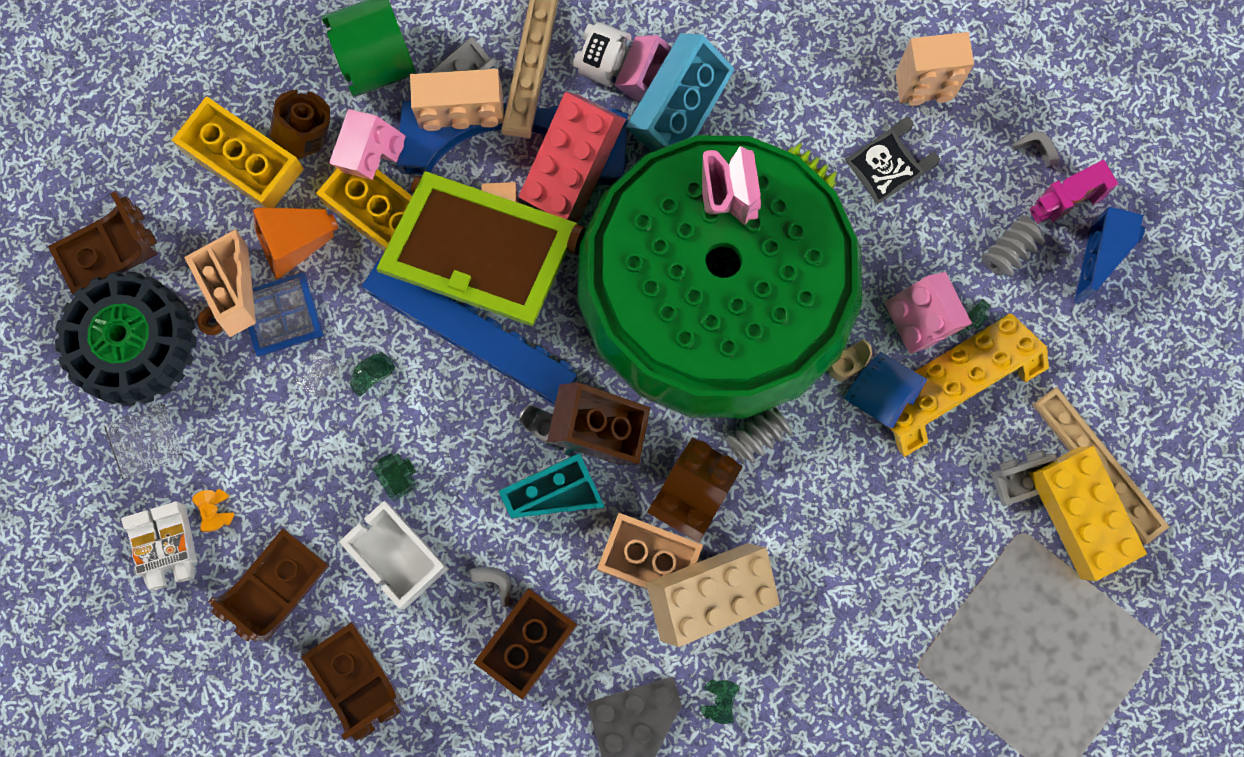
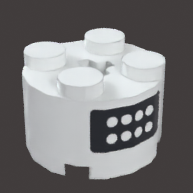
M597 22L595 25L589 23L583 35V40H586L582 51L579 50L577 52L573 67L578 68L580 76L612 87L615 83L611 82L613 76L618 77L630 48L625 47L626 39L631 41V34L601 22Z

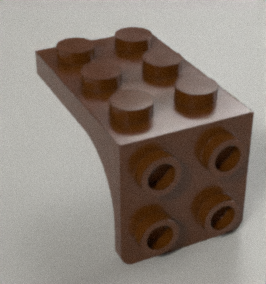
M117 191L110 193L116 206L109 214L48 246L72 295L80 287L84 289L89 286V281L94 278L101 277L105 279L108 278L107 275L109 273H124L158 255L154 247L157 244L154 234L149 228L146 229L142 221L145 220L141 209L137 204L133 205L127 195L123 197Z
M282 528L231 589L219 597H211L208 601L213 607L211 612L221 621L226 622L228 620L236 626L234 632L245 641L249 642L250 639L255 642L269 641L330 565L290 532Z
M354 622L349 623L301 656L338 715L344 728V733L341 735L344 741L353 739L354 742L359 739L362 740L376 730L373 726L378 721L381 724L388 722L401 713L399 707L405 701Z

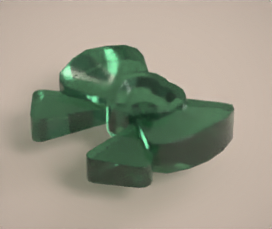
M712 679L703 689L717 695L715 698L716 705L700 706V710L706 719L711 718L719 724H731L735 721L732 712L734 697L740 691V686L732 681L721 680L717 682Z

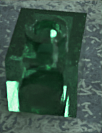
M390 453L377 461L378 465L372 468L388 497L394 502L420 487L413 474L417 473V470L409 457L403 459L400 454L393 455V453Z

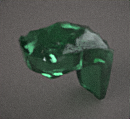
M379 352L362 360L354 368L351 376L350 387L353 393L361 397L376 383L390 376L395 371L392 359L383 352Z

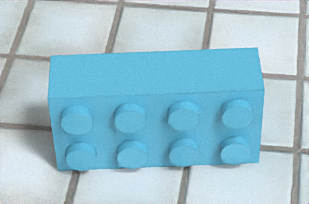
M680 33L626 128L651 152L698 135L735 68L703 34Z

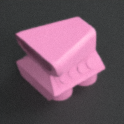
M740 146L729 164L715 150L704 152L702 195L704 209L707 214L730 212L743 225L749 220L758 219V210L761 208V195L755 157L752 150H747Z

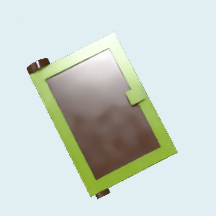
M426 171L422 177L415 176L411 185V192L414 194L377 266V271L533 327L566 252L575 255L579 252L586 227Z

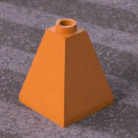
M260 207L253 209L255 233L275 280L283 277L334 238V231L338 230L334 215H328L326 209Z

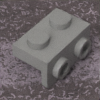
M470 37L429 73L492 69L491 67L496 61L494 58H489L476 40Z
M1044 450L1027 454L1028 460L1018 463L1017 459L1000 463L1001 469L992 471L991 474L1001 505L1007 506L1039 495L1029 472L1048 462L1057 460L1056 454H1045Z

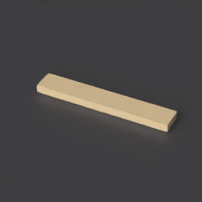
M529 0L502 125V135L531 138L559 0Z
M1055 387L1032 404L1069 452L1078 447H1095L1144 545L1150 543L1170 527L1058 387Z

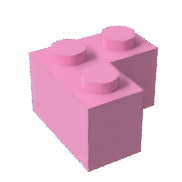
M348 109L329 164L344 173L373 180L375 171L379 167L380 159L397 162L399 154L403 150L406 136L376 115Z

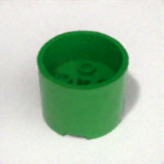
M363 0L321 16L326 28L331 27V30L327 31V36L342 74L347 82L352 81L353 85L348 86L353 98L409 78L410 74H417L389 0Z

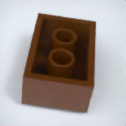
M579 382L560 384L547 442L617 465L639 464L651 407Z
M528 588L474 661V664L520 699L524 700L578 627V624Z

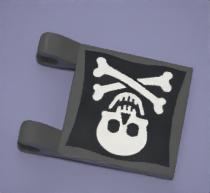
M910 117L903 118L891 129L845 159L877 205L939 164L940 158L935 152H932L917 163L899 137L912 130L914 123Z

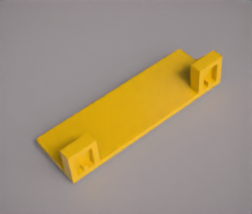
M1008 314L916 370V373L928 380L914 404L907 403L894 427L890 428L894 433L899 452L906 457L929 443L925 425L1016 369L1018 376L1025 383L1049 369L1047 346L1013 314Z

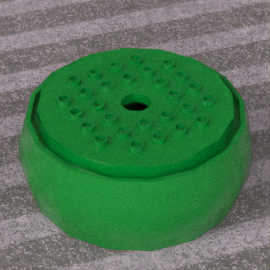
M696 135L643 156L603 193L579 247L578 305L598 355L640 397L689 418L746 419L801 397L841 358L862 307L861 244L836 191L798 155L751 136ZM740 146L753 151L761 195V208L758 210V219L749 220L743 225L730 212L712 215L705 212L702 195V165L705 151L715 150L719 152L728 164ZM717 247L731 248L739 255L741 267L731 277H717L706 266L707 254Z

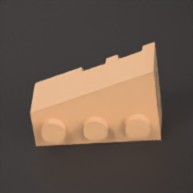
M236 229L184 257L214 317L229 337L256 323L249 249Z

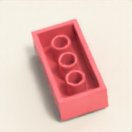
M565 92L518 197L546 213L579 223L626 119L578 94Z

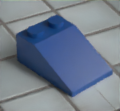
M1109 206L1091 223L1074 303L1080 304L1097 291L1134 246L1141 242L1145 232V226L1142 225L1144 215Z

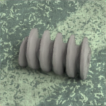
M1020 215L1019 221L1013 222L1011 229H1007L1003 237L996 240V245L990 246L988 253L982 255L981 259L984 265L996 275L1005 274L1012 277L1014 271L1011 266L1017 269L1022 267V263L1018 258L1028 261L1030 256L1026 250L1035 253L1038 249L1035 243L1039 245L1045 243L1041 230L1029 217Z
M774 407L773 410L763 411L764 418L760 415L754 416L755 425L751 422H746L744 424L745 431L738 428L735 431L737 439L732 436L726 438L729 448L743 465H745V459L751 463L756 462L753 455L754 452L763 457L765 453L762 446L766 445L772 450L774 448L773 438L783 442L782 431L790 436L793 434L787 420L777 408Z

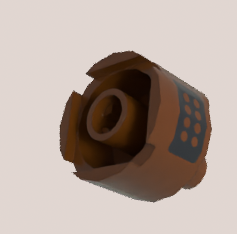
M290 90L282 93L275 100L269 135L277 145L297 159H302L306 155L318 152L325 145L331 119L330 107L323 98L313 92L307 91L306 95L302 93L297 94L298 90Z

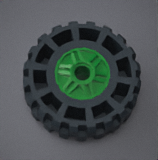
M120 272L109 273L107 275L108 278L105 279L101 277L94 278L89 281V286L84 289L80 287L73 294L75 296L70 304L66 303L62 309V312H64L62 320L57 321L55 331L59 332V339H55V350L62 355L58 359L61 368L68 372V378L71 382L81 387L84 392L111 404L119 403L123 406H134L138 401L143 404L154 401V395H166L172 390L169 387L175 381L180 383L185 377V374L182 372L186 365L191 366L194 356L190 353L191 348H195L197 344V337L192 334V330L196 327L193 318L188 315V307L173 291L150 276L144 277L137 272H128L124 276Z

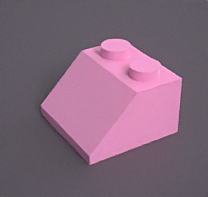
M658 35L635 37L614 86L629 98L640 102L672 47Z

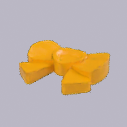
M217 489L216 492L203 490L193 496L192 502L199 508L202 519L200 531L209 533L219 530L223 524L226 526L230 525L234 513H217L218 507L216 506L228 499L229 494L221 489Z

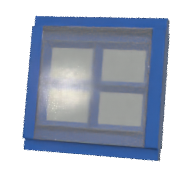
M305 272L252 288L256 323L248 327L257 357L324 337Z

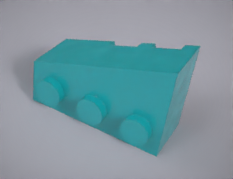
M580 453L572 455L498 491L510 518L605 507Z

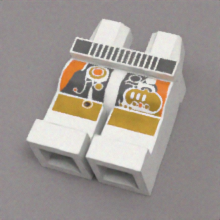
M175 501L152 508L151 512L146 510L121 518L123 528L127 530L131 544L136 574L144 578L148 590L156 591L167 587L164 572L172 569L175 581L178 583L194 579L193 563L198 561L184 504Z

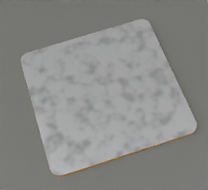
M1022 533L1013 538L921 657L919 669L925 677L1023 757H1081L1158 654L1161 642L1153 632L1090 582L1081 580L1076 571L1028 534Z

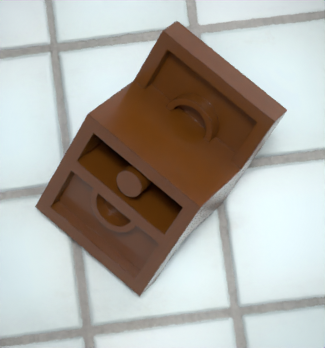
M692 437L674 464L647 513L699 543L743 466L738 464L732 457L712 449L706 442L698 441Z

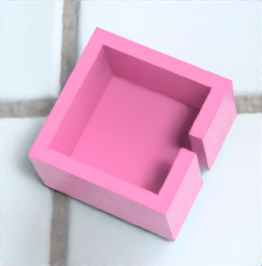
M946 272L926 276L884 302L909 354L928 349L946 339L947 336L953 335L972 324Z

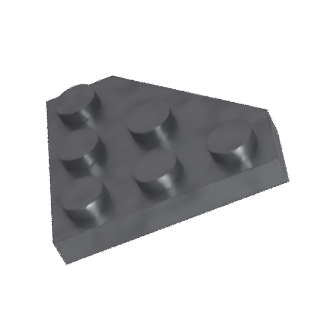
M673 676L587 702L601 756L656 757L682 707Z

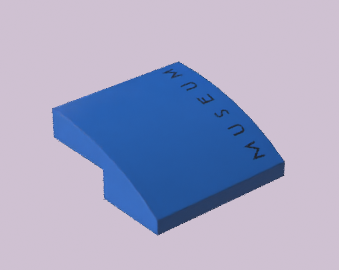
M880 352L860 373L844 399L887 427L893 428L907 403L914 404L928 379L885 353Z

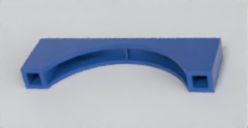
M402 101L400 132L406 137L403 150L397 160V167L401 174L423 175L425 171L430 173L438 161L452 148L476 135L502 130L503 123L495 127L469 125L466 129L441 127L437 131H427L424 128H419L411 108V101ZM504 103V116H505V111H506L507 103ZM537 106L532 132L546 135L558 106H551L550 108H539ZM608 109L626 120L597 181V185H613L625 174L628 113L622 112L619 109Z

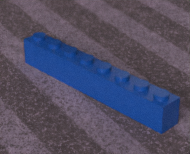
M379 258L361 286L370 296L553 405L556 402L559 385L576 383L578 380L577 374L574 373L575 368L563 360L557 363L549 358L551 354L537 345L535 348L525 344L526 339L514 331L508 334L500 329L502 325L488 316L486 319L476 315L477 310L471 305L464 302L459 305L451 300L452 298L379 273L377 266L381 258Z

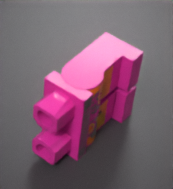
M1103 159L1068 177L1062 184L1059 180L1051 184L1044 194L1038 198L1037 204L1029 210L1037 224L1048 218L1054 223L1068 214L1077 204L1087 199L1091 201L1092 205L1102 201L1118 185V182Z

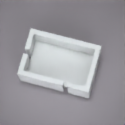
M383 501L364 518L373 527L368 530L366 526L359 523L339 543L376 584L383 586L381 589L399 609L405 610L449 568L389 503Z

